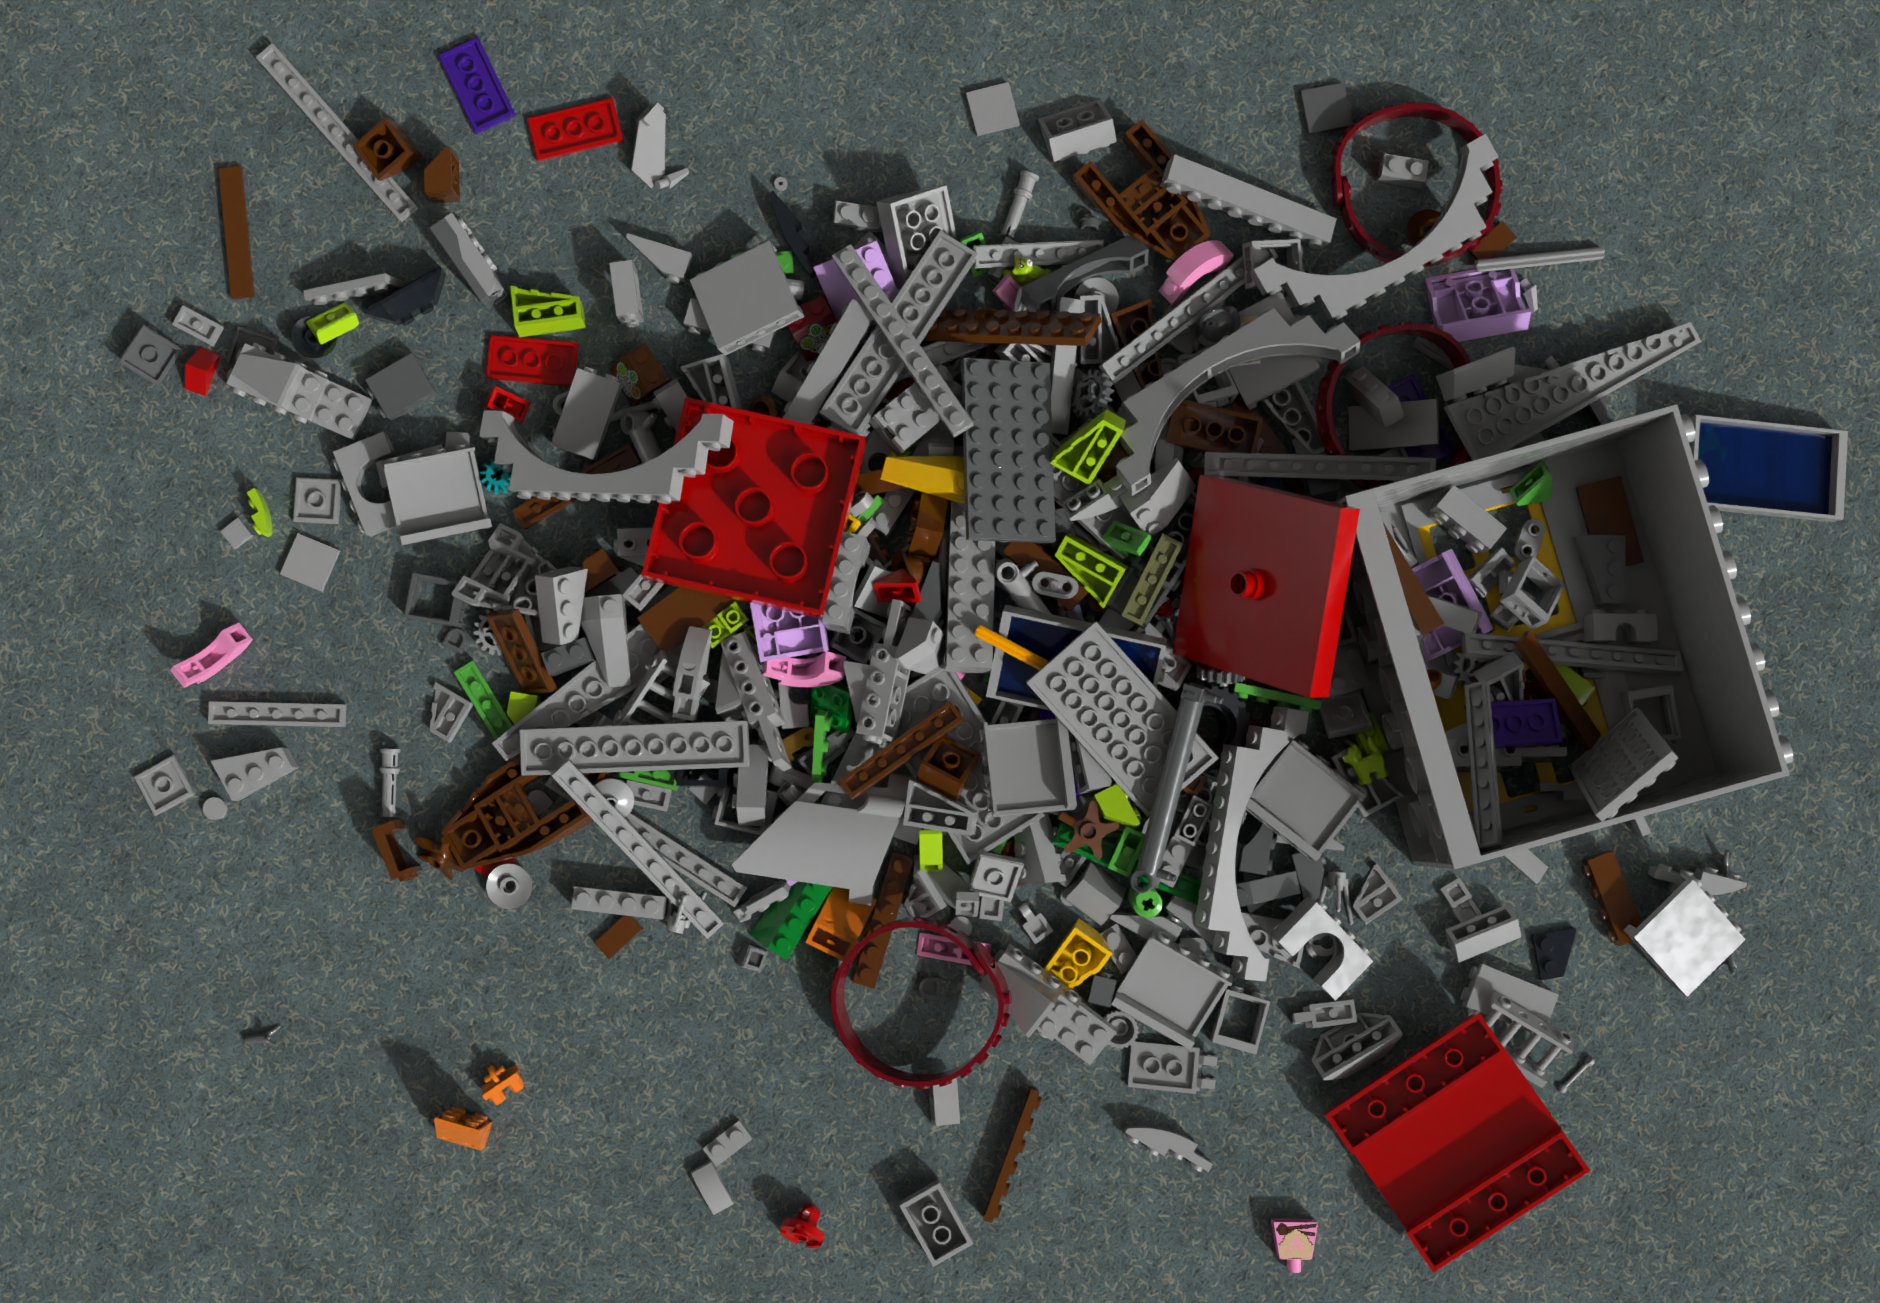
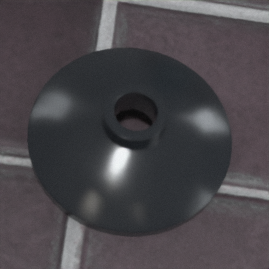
M316 316L303 317L294 324L291 331V342L296 351L308 358H322L330 354L336 346L337 337L324 344H320L318 341L312 343L310 338L315 336L306 321Z

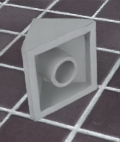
M1090 862L1065 897V900L1102 926L1118 909L1127 889Z

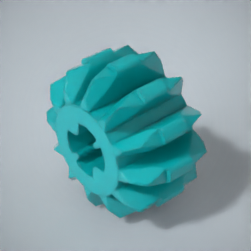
M492 457L490 458L492 465L489 466L487 463H483L487 471H480V475L485 477L481 480V484H487L486 490L488 492L494 489L495 495H499L501 489L504 494H507L508 489L506 486L510 487L512 473L503 471V467L495 464V459ZM498 471L504 473L501 475V480L494 478L497 476Z

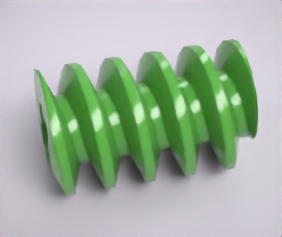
M1132 887L1130 888L1128 900L1139 916L1152 918L1158 915L1162 909V899L1155 889L1145 893H1138Z

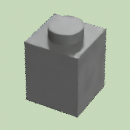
M1099 971L1098 975L1094 974L1092 976L1087 997L1088 1002L1106 1007L1111 1006L1116 980L1112 979V974Z

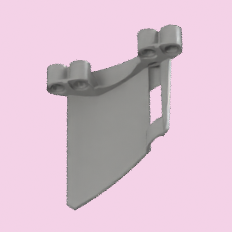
M890 773L887 788L870 787L859 795L866 799L865 804L859 809L814 803L825 791L847 794L841 784L815 782L732 864L734 870L745 874L850 889L849 903L871 906L876 877L899 820L904 818L909 779H913V776Z

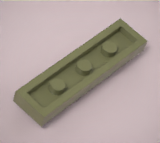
M1162 534L1121 615L1122 617L1140 626L1143 625L1183 543Z

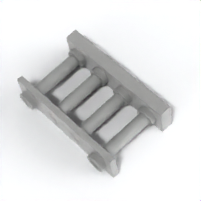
M661 650L658 656L655 655L651 659L650 668L624 708L616 713L613 719L615 726L644 725L630 718L637 707L663 720L664 724H677L686 721L685 719L672 717V712L667 713L642 700L648 689L673 702L675 701V696H672V690L654 681L660 671L674 678L676 677L677 668L666 663L667 656L664 650ZM707 673L703 675L700 698L710 685Z
M1494 991L1491 1000V1007L1494 1009L1486 1017L1485 1021L1491 1028L1501 1014L1513 1020L1500 1036L1499 1041L1525 1078L1543 1088L1548 1080V1069L1546 1067L1561 1049L1570 1054L1573 1052L1574 1038L1566 1031H1560L1513 1003L1507 996L1500 995ZM1522 1025L1533 1031L1519 1050H1514L1506 1045ZM1541 1037L1553 1043L1539 1062H1534L1526 1057Z

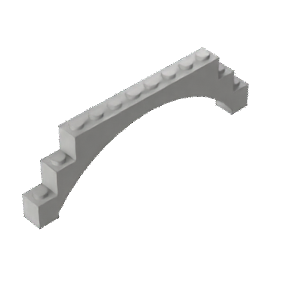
M1484 134L1460 148L1463 154L1460 172L1447 206L1428 233L1407 252L1383 266L1348 275L1305 273L1279 265L1272 258L1249 272L1262 296L1268 292L1270 296L1282 290V285L1295 308L1300 305L1303 308L1315 302V297L1326 319L1329 320L1334 317L1335 320H1338L1348 314L1346 310L1353 306L1354 309H1357L1366 304L1365 299L1373 295L1376 298L1386 292L1384 287L1392 284L1394 287L1405 281L1404 276L1411 272L1413 276L1425 269L1423 264L1428 261L1433 264L1444 258L1442 253L1449 250L1452 253L1463 246L1461 244L1462 241L1469 239L1471 242L1482 235L1480 231L1485 229L1486 225L1476 207L1488 200L1486 196L1492 193L1482 172L1494 165L1492 161L1499 157L1487 135Z
M1275 308L1268 312H1262L1257 319L1243 324L1233 334L1224 336L1217 344L1212 347H1206L1201 354L1193 359H1187L1177 369L1168 371L1161 379L1149 383L1137 394H1131L1123 402L1124 413L1133 425H1128L1124 428L1120 436V443L1130 457L1122 458L1116 465L1117 477L1132 496L1152 484L1151 473L1149 472L1150 461L1161 430L1179 404L1210 378L1245 362L1281 355L1317 356L1337 360L1340 364H1343L1359 353L1360 340L1344 322L1338 326L1331 327L1324 333L1309 315L1303 319H1297L1289 326Z
M484 410L479 436L487 440L488 444L497 446L494 463L503 467V471L512 473L509 490L516 493L519 498L531 499V496H537L539 499L550 500L551 497H556L565 501H569L570 497L581 501H590V498H596V500L602 502H610V499H616L625 503H629L630 499H634L641 503H650L651 500H657L659 503L670 504L671 501H680L684 476L693 478L696 474L705 475L708 450L720 451V448H730L734 421L724 414H702L701 421L690 433L660 456L636 467L606 474L574 473L550 465L541 459L521 437L514 424L515 417L504 411Z
M1274 706L1270 728L1249 725L1245 747L1223 744L1194 926L1216 930L1213 940V951L1234 955L1231 975L1245 980L1266 981L1270 959L1263 957L1254 944L1242 917L1235 880V858L1240 825L1248 800L1264 770L1289 742L1300 734H1306L1309 716L1307 711Z

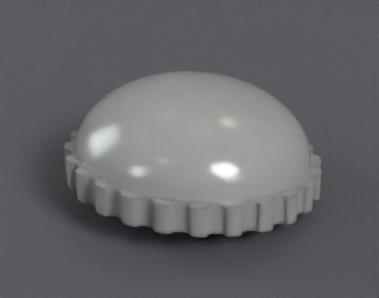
M1117 1009L1115 1011L1112 1010L1103 1017L1118 1029L1108 1045L1117 1049H1123L1135 1042V1039L1138 1037L1139 1026L1134 1017Z

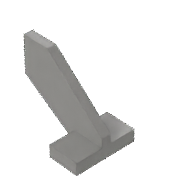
M658 102L649 104L635 120L638 125L631 171L651 189L655 185V181L665 174L666 114L663 112L664 108Z
M914 855L913 883L916 881L915 874L920 871L919 855ZM944 863L942 872H926L938 893L942 896L943 901L955 909V916L978 917L979 892H967L968 883Z

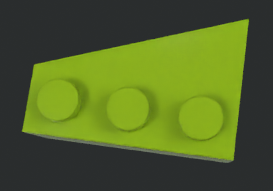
M510 286L514 326L519 337L586 328L584 307L580 297L553 292L548 294L534 289L530 291Z
M1107 409L1104 410L1053 452L1050 464L1090 485L1124 431L1126 420Z
M1071 533L1064 537L1055 554L1057 559L1081 582L1103 609L1106 607L1128 568V565Z

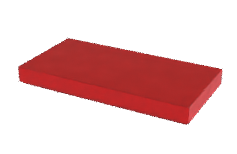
M613 97L527 118L537 161L624 141Z
M490 334L485 378L489 380L571 387L577 370L579 342Z

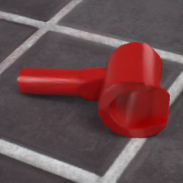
M1169 599L1159 607V610L1156 611L1152 619L1157 614L1168 617L1177 610V607L1173 608L1170 605L1172 600Z

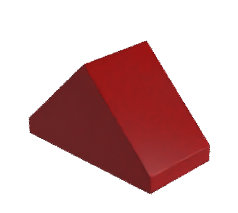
M200 347L185 363V389L207 396L222 355Z
M493 385L485 407L490 411H504L515 417V421L523 423L530 402Z
M903 568L873 582L878 603L892 602V599L903 602H921L922 600L917 580Z

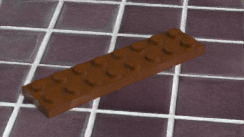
M943 309L923 341L1087 346L1102 321L1099 313L1040 311L1036 313L1026 310Z

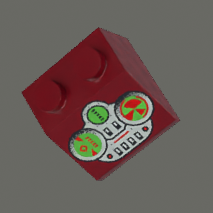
M822 295L801 305L800 308L805 317L787 325L806 362L819 356L818 350L823 342L827 343L831 336L829 334L830 329L836 322Z

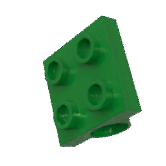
M838 683L812 687L809 719L815 721V715L818 710H827V718H831L830 728L845 734L851 731L853 705L849 688Z

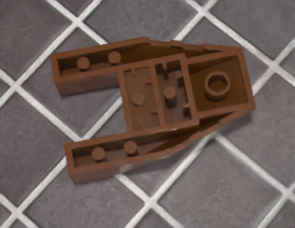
M1141 119L1125 132L1123 142L1147 169L1143 176L1122 193L1118 194L1096 166L1089 161L1073 174L1072 183L1117 228L1172 262H1175L1185 252L1206 240L1210 236V232L1197 202L1191 201L1179 193H1170L1166 188L1160 186L1167 162L1173 155Z
M520 755L488 775L483 785L470 796L468 803L455 814L441 833L443 836H448L451 839L449 847L461 869L468 870L533 853L577 832L594 820L574 799L543 819H540L523 788L543 775L521 776Z

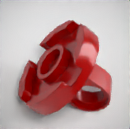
M806 1203L800 1209L796 1219H783L780 1226V1234L795 1244L798 1241L806 1242L805 1247L820 1248L825 1238L824 1233L816 1227L821 1214L820 1209L812 1203Z

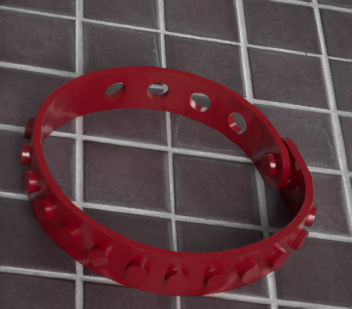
M1406 102L1402 105H1388L1373 114L1369 112L1362 116L1360 122L1355 126L1351 124L1342 133L1345 137L1341 143L1336 141L1331 151V154L1334 155L1331 164L1333 206L1340 207L1345 227L1354 241L1376 259L1389 263L1400 257L1403 253L1385 248L1372 239L1356 219L1350 201L1351 186L1348 184L1347 176H1341V157L1346 144L1355 135L1374 124L1402 117H1422L1440 122L1458 132L1469 143L1483 135L1473 123L1453 110L1433 103ZM1498 159L1493 160L1494 165L1485 170L1492 193L1488 195V206L1484 218L1486 228L1480 231L1482 235L1471 242L1468 241L1452 253L1450 251L1442 253L1444 258L1433 264L1428 261L1423 264V267L1435 266L1451 261L1467 250L1472 252L1481 244L1479 239L1483 234L1489 235L1494 227L1492 221L1495 216H1498L1501 208L1499 200L1503 183L1500 180V164Z
M1406 321L1391 327L1390 323L1379 326L1378 331L1374 333L1368 330L1358 335L1360 346L1367 341L1389 335L1417 336L1427 339L1441 348L1454 366L1452 370L1471 363L1465 349L1451 334L1435 328L1431 324L1424 323L1420 325ZM1333 359L1328 363L1326 367L1328 370L1318 386L1319 393L1315 404L1317 431L1327 455H1347L1337 438L1332 420L1333 390L1337 377L1346 362L1340 364L1337 360ZM1473 391L1467 393L1466 399L1478 396V394L1474 395ZM1460 441L1452 459L1442 469L1463 464L1469 457L1462 441ZM1349 479L1356 487L1363 490L1387 485V483L1377 480Z
M907 917L889 922L877 928L856 944L844 958L840 967L835 969L832 976L834 983L832 991H830L829 1002L832 1008L833 1024L837 1028L842 1044L860 1066H863L875 1077L892 1082L900 1087L910 1086L917 1089H927L938 1084L939 1087L951 1084L952 1079L958 1076L964 1078L973 1071L971 1067L976 1062L981 1065L989 1057L988 1049L991 1046L996 1048L1002 1039V1036L999 1034L1003 1026H1008L1011 1014L1008 1013L1009 1004L1012 1003L1011 990H1008L1006 979L989 951L980 942L975 944L961 930L935 918ZM906 927L923 928L938 932L952 940L964 951L975 970H978L983 976L989 975L998 997V1016L995 1027L984 1047L959 1067L936 1074H915L898 1070L876 1058L861 1043L853 1030L844 1001L846 977L853 960L860 950L870 940L882 933Z

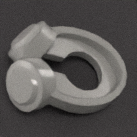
M1330 933L1317 934L1305 944L1306 951L1312 958L1317 955L1329 956L1334 954L1335 942ZM1324 936H1330L1333 940V945L1329 949H1324L1321 945H1314L1313 941L1321 940Z

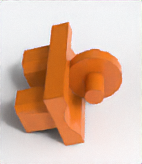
M515 1064L506 1070L503 1065L498 1069L490 1065L487 1068L489 1075L484 1077L486 1084L482 1086V1097L485 1101L490 1099L495 1105H499L506 1099V1094L503 1092L504 1088L509 1086L513 1093L523 1089L524 1082L520 1076L518 1066Z

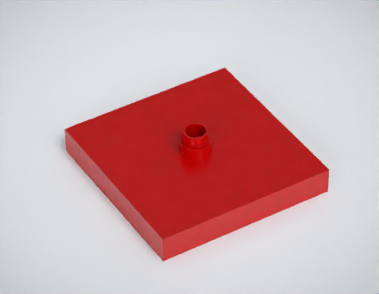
M685 397L673 446L689 434L701 421L702 414H724L734 421L730 448H720V451L708 450L705 475L696 474L693 478L684 476L680 501H671L670 504L659 503L642 576L650 581L822 619L842 534L846 530L866 445L865 436Z
M1200 475L1172 654L1308 698L1329 697L1360 509L1223 476Z

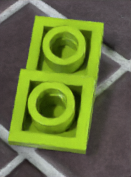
M253 488L247 492L250 497L248 503L255 512L258 511L251 516L254 521L252 526L259 535L262 534L270 537L272 535V521L267 503L260 490Z
M734 602L701 628L712 629L710 647L713 649L720 644V641L725 640L747 623L749 619L738 604Z
M1555 665L1583 706L1595 688L1569 667Z

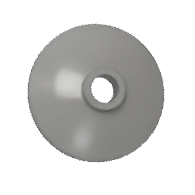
M1099 277L1090 278L1081 283L1074 297L1076 299V295H1102L1109 315L1116 312L1119 304V295L1115 286L1110 281Z
M607 778L594 785L607 800L615 801L613 806L624 818L631 812L634 805V794L627 783L620 779Z
M511 863L502 864L496 867L488 876L486 883L487 894L491 901L501 908H517L523 905L530 897L532 891L531 877L519 865ZM508 881L514 883L513 889L507 888L506 883Z

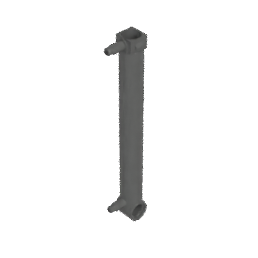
M1184 683L1180 705L1136 872L1131 876V886L1138 893H1145L1158 887L1160 878L1166 881H1176V875L1160 868L1202 709L1206 701L1220 705L1224 702L1223 697L1208 692L1209 688L1194 683ZM1143 875L1148 878V885L1143 883Z

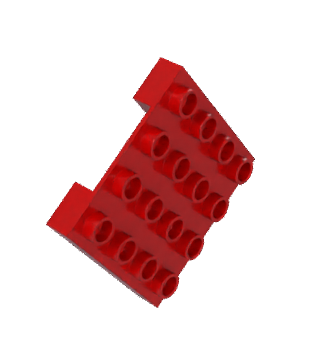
M1478 1010L1325 1111V1116L1351 1154L1354 1153L1406 1228V1234L1433 1273L1590 1172L1585 1161Z

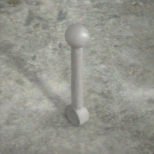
M1591 1056L1585 1059V1063L1564 1084L1558 1086L1560 1093H1565L1567 1087L1588 1066H1592L1595 1063Z

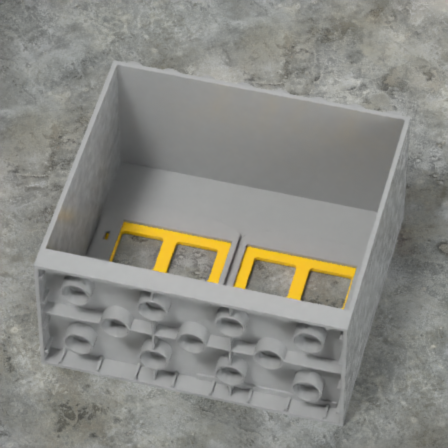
M1677 404L1351 494L1337 502L1338 504L1360 509L1345 602L1371 685L1362 688L1369 712H1373L1389 747V750L1382 753L1390 784L1404 795L1396 800L1395 803L1413 865L1455 870L1790 775L1787 764L1793 761L1792 747L1784 735H1777L1773 717L1779 715L1778 701L1772 690H1764L1758 672L1765 668L1764 655L1757 643L1750 644L1744 626L1751 622L1750 609L1743 597L1736 598L1730 580L1737 576L1736 563L1729 551L1722 552L1717 533H1721L1723 530L1722 517L1715 505L1708 506L1703 488L1709 484L1708 471L1702 460L1694 461L1689 442L1695 439L1694 425L1687 414L1680 415ZM1544 461L1552 475L1550 501L1527 504L1530 518L1541 521L1545 527V534L1536 559L1566 584L1556 603L1558 613L1550 616L1547 623L1533 630L1526 624L1512 626L1507 632L1492 622L1494 631L1487 635L1521 637L1524 632L1532 631L1536 639L1585 643L1583 616L1592 614V610L1602 609L1606 610V613H1613L1614 610H1627V614H1634L1636 610H1648V614H1657L1658 641L1648 644L1627 643L1625 630L1618 626L1615 631V641L1590 644L1680 651L1683 672L1680 675L1595 668L1606 673V677L1599 680L1585 679L1595 690L1585 702L1586 704L1583 708L1600 732L1601 738L1625 718L1620 693L1672 685L1682 738L1674 739L1675 744L1669 745L1678 757L1676 764L1670 770L1661 772L1651 786L1643 787L1637 792L1638 795L1632 802L1628 804L1625 802L1618 808L1619 811L1613 818H1606L1603 822L1595 815L1587 799L1557 800V791H1533L1510 798L1507 795L1501 772H1497L1503 847L1480 853L1475 833L1471 772H1456L1445 732L1467 723L1464 707L1466 705L1465 688L1461 687L1463 681H1458L1452 699H1445L1433 694L1380 511L1388 512L1392 530L1393 527L1398 529L1409 548L1415 554L1414 557L1418 561L1411 567L1412 569L1437 556L1429 530L1438 524L1430 519L1431 515L1427 511L1445 490L1455 485L1485 511L1515 504V501L1509 490L1539 462ZM1621 476L1644 562L1625 567V604L1595 605L1586 579L1587 575L1584 566L1580 561L1577 545L1573 540L1575 536L1588 535L1575 488ZM1533 526L1534 531H1535V534H1536V533H1537V528ZM1393 531L1395 540L1404 549ZM1489 551L1481 554L1472 553L1475 566L1464 571L1467 578L1490 555ZM1511 557L1515 561L1516 565L1510 570V572H1515L1518 564L1521 562L1517 561L1515 557ZM1498 583L1485 596L1490 615L1501 604L1500 599L1502 595L1499 594ZM1460 645L1428 662L1439 670L1453 674L1451 671L1455 670L1456 666L1452 665L1451 662L1458 660L1455 657V653L1462 654L1461 647L1463 646ZM1463 661V670L1465 669V661ZM1523 662L1524 670H1522L1523 681H1527L1525 671L1529 667ZM1476 663L1470 672L1477 671L1482 663ZM1474 677L1468 678L1469 680L1476 682ZM1661 696L1632 700L1634 709L1639 707L1660 735L1668 734ZM1558 714L1560 724L1568 726L1561 714ZM1534 763L1539 782L1559 784L1556 780L1552 763ZM1576 780L1561 784L1581 791Z

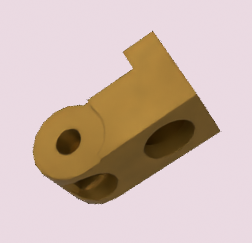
M805 727L782 740L790 762L795 760L792 756L793 753L803 747L814 745L813 728Z

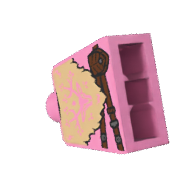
M1271 1218L1278 1258L1287 1259L1288 1272H1301V1260L1312 1259L1318 1222L1315 1219Z

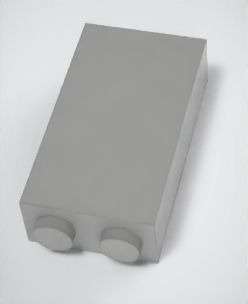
M585 366L584 370L579 368L576 370L551 445L597 461L623 385L618 382L619 378L606 374L604 378L596 375L597 370Z
M1477 963L1470 970L1469 979L1471 981L1468 988L1465 987L1463 989L1461 1000H1463V1006L1489 1015L1494 1009L1491 1007L1492 994L1495 991L1500 995L1507 996L1513 1003L1548 1023L1559 994L1487 965ZM1501 1014L1498 1020L1508 1024L1513 1022L1511 1018L1504 1014ZM1523 1025L1520 1027L1523 1030L1533 1033V1031L1529 1030Z

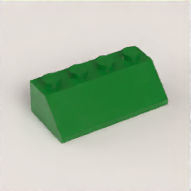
M796 882L791 886L787 898L780 902L776 900L770 904L750 935L765 947L787 960L831 891L832 886Z

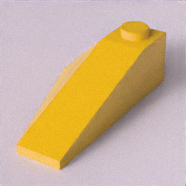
M886 457L881 480L965 504L964 457Z
M1078 918L1043 969L1072 989L1092 974L1094 975L1099 972L1113 954V951L1097 930Z

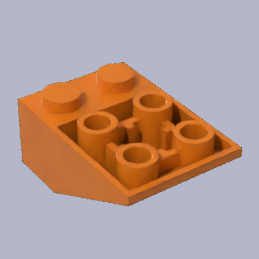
M833 887L805 943L843 961L854 948L877 899L873 898L871 906L849 903L850 889Z
M453 1106L452 1109H448L436 1116L434 1124L438 1139L481 1151L486 1146L493 1121L487 1120V1115L475 1113L474 1116L466 1114V1109Z

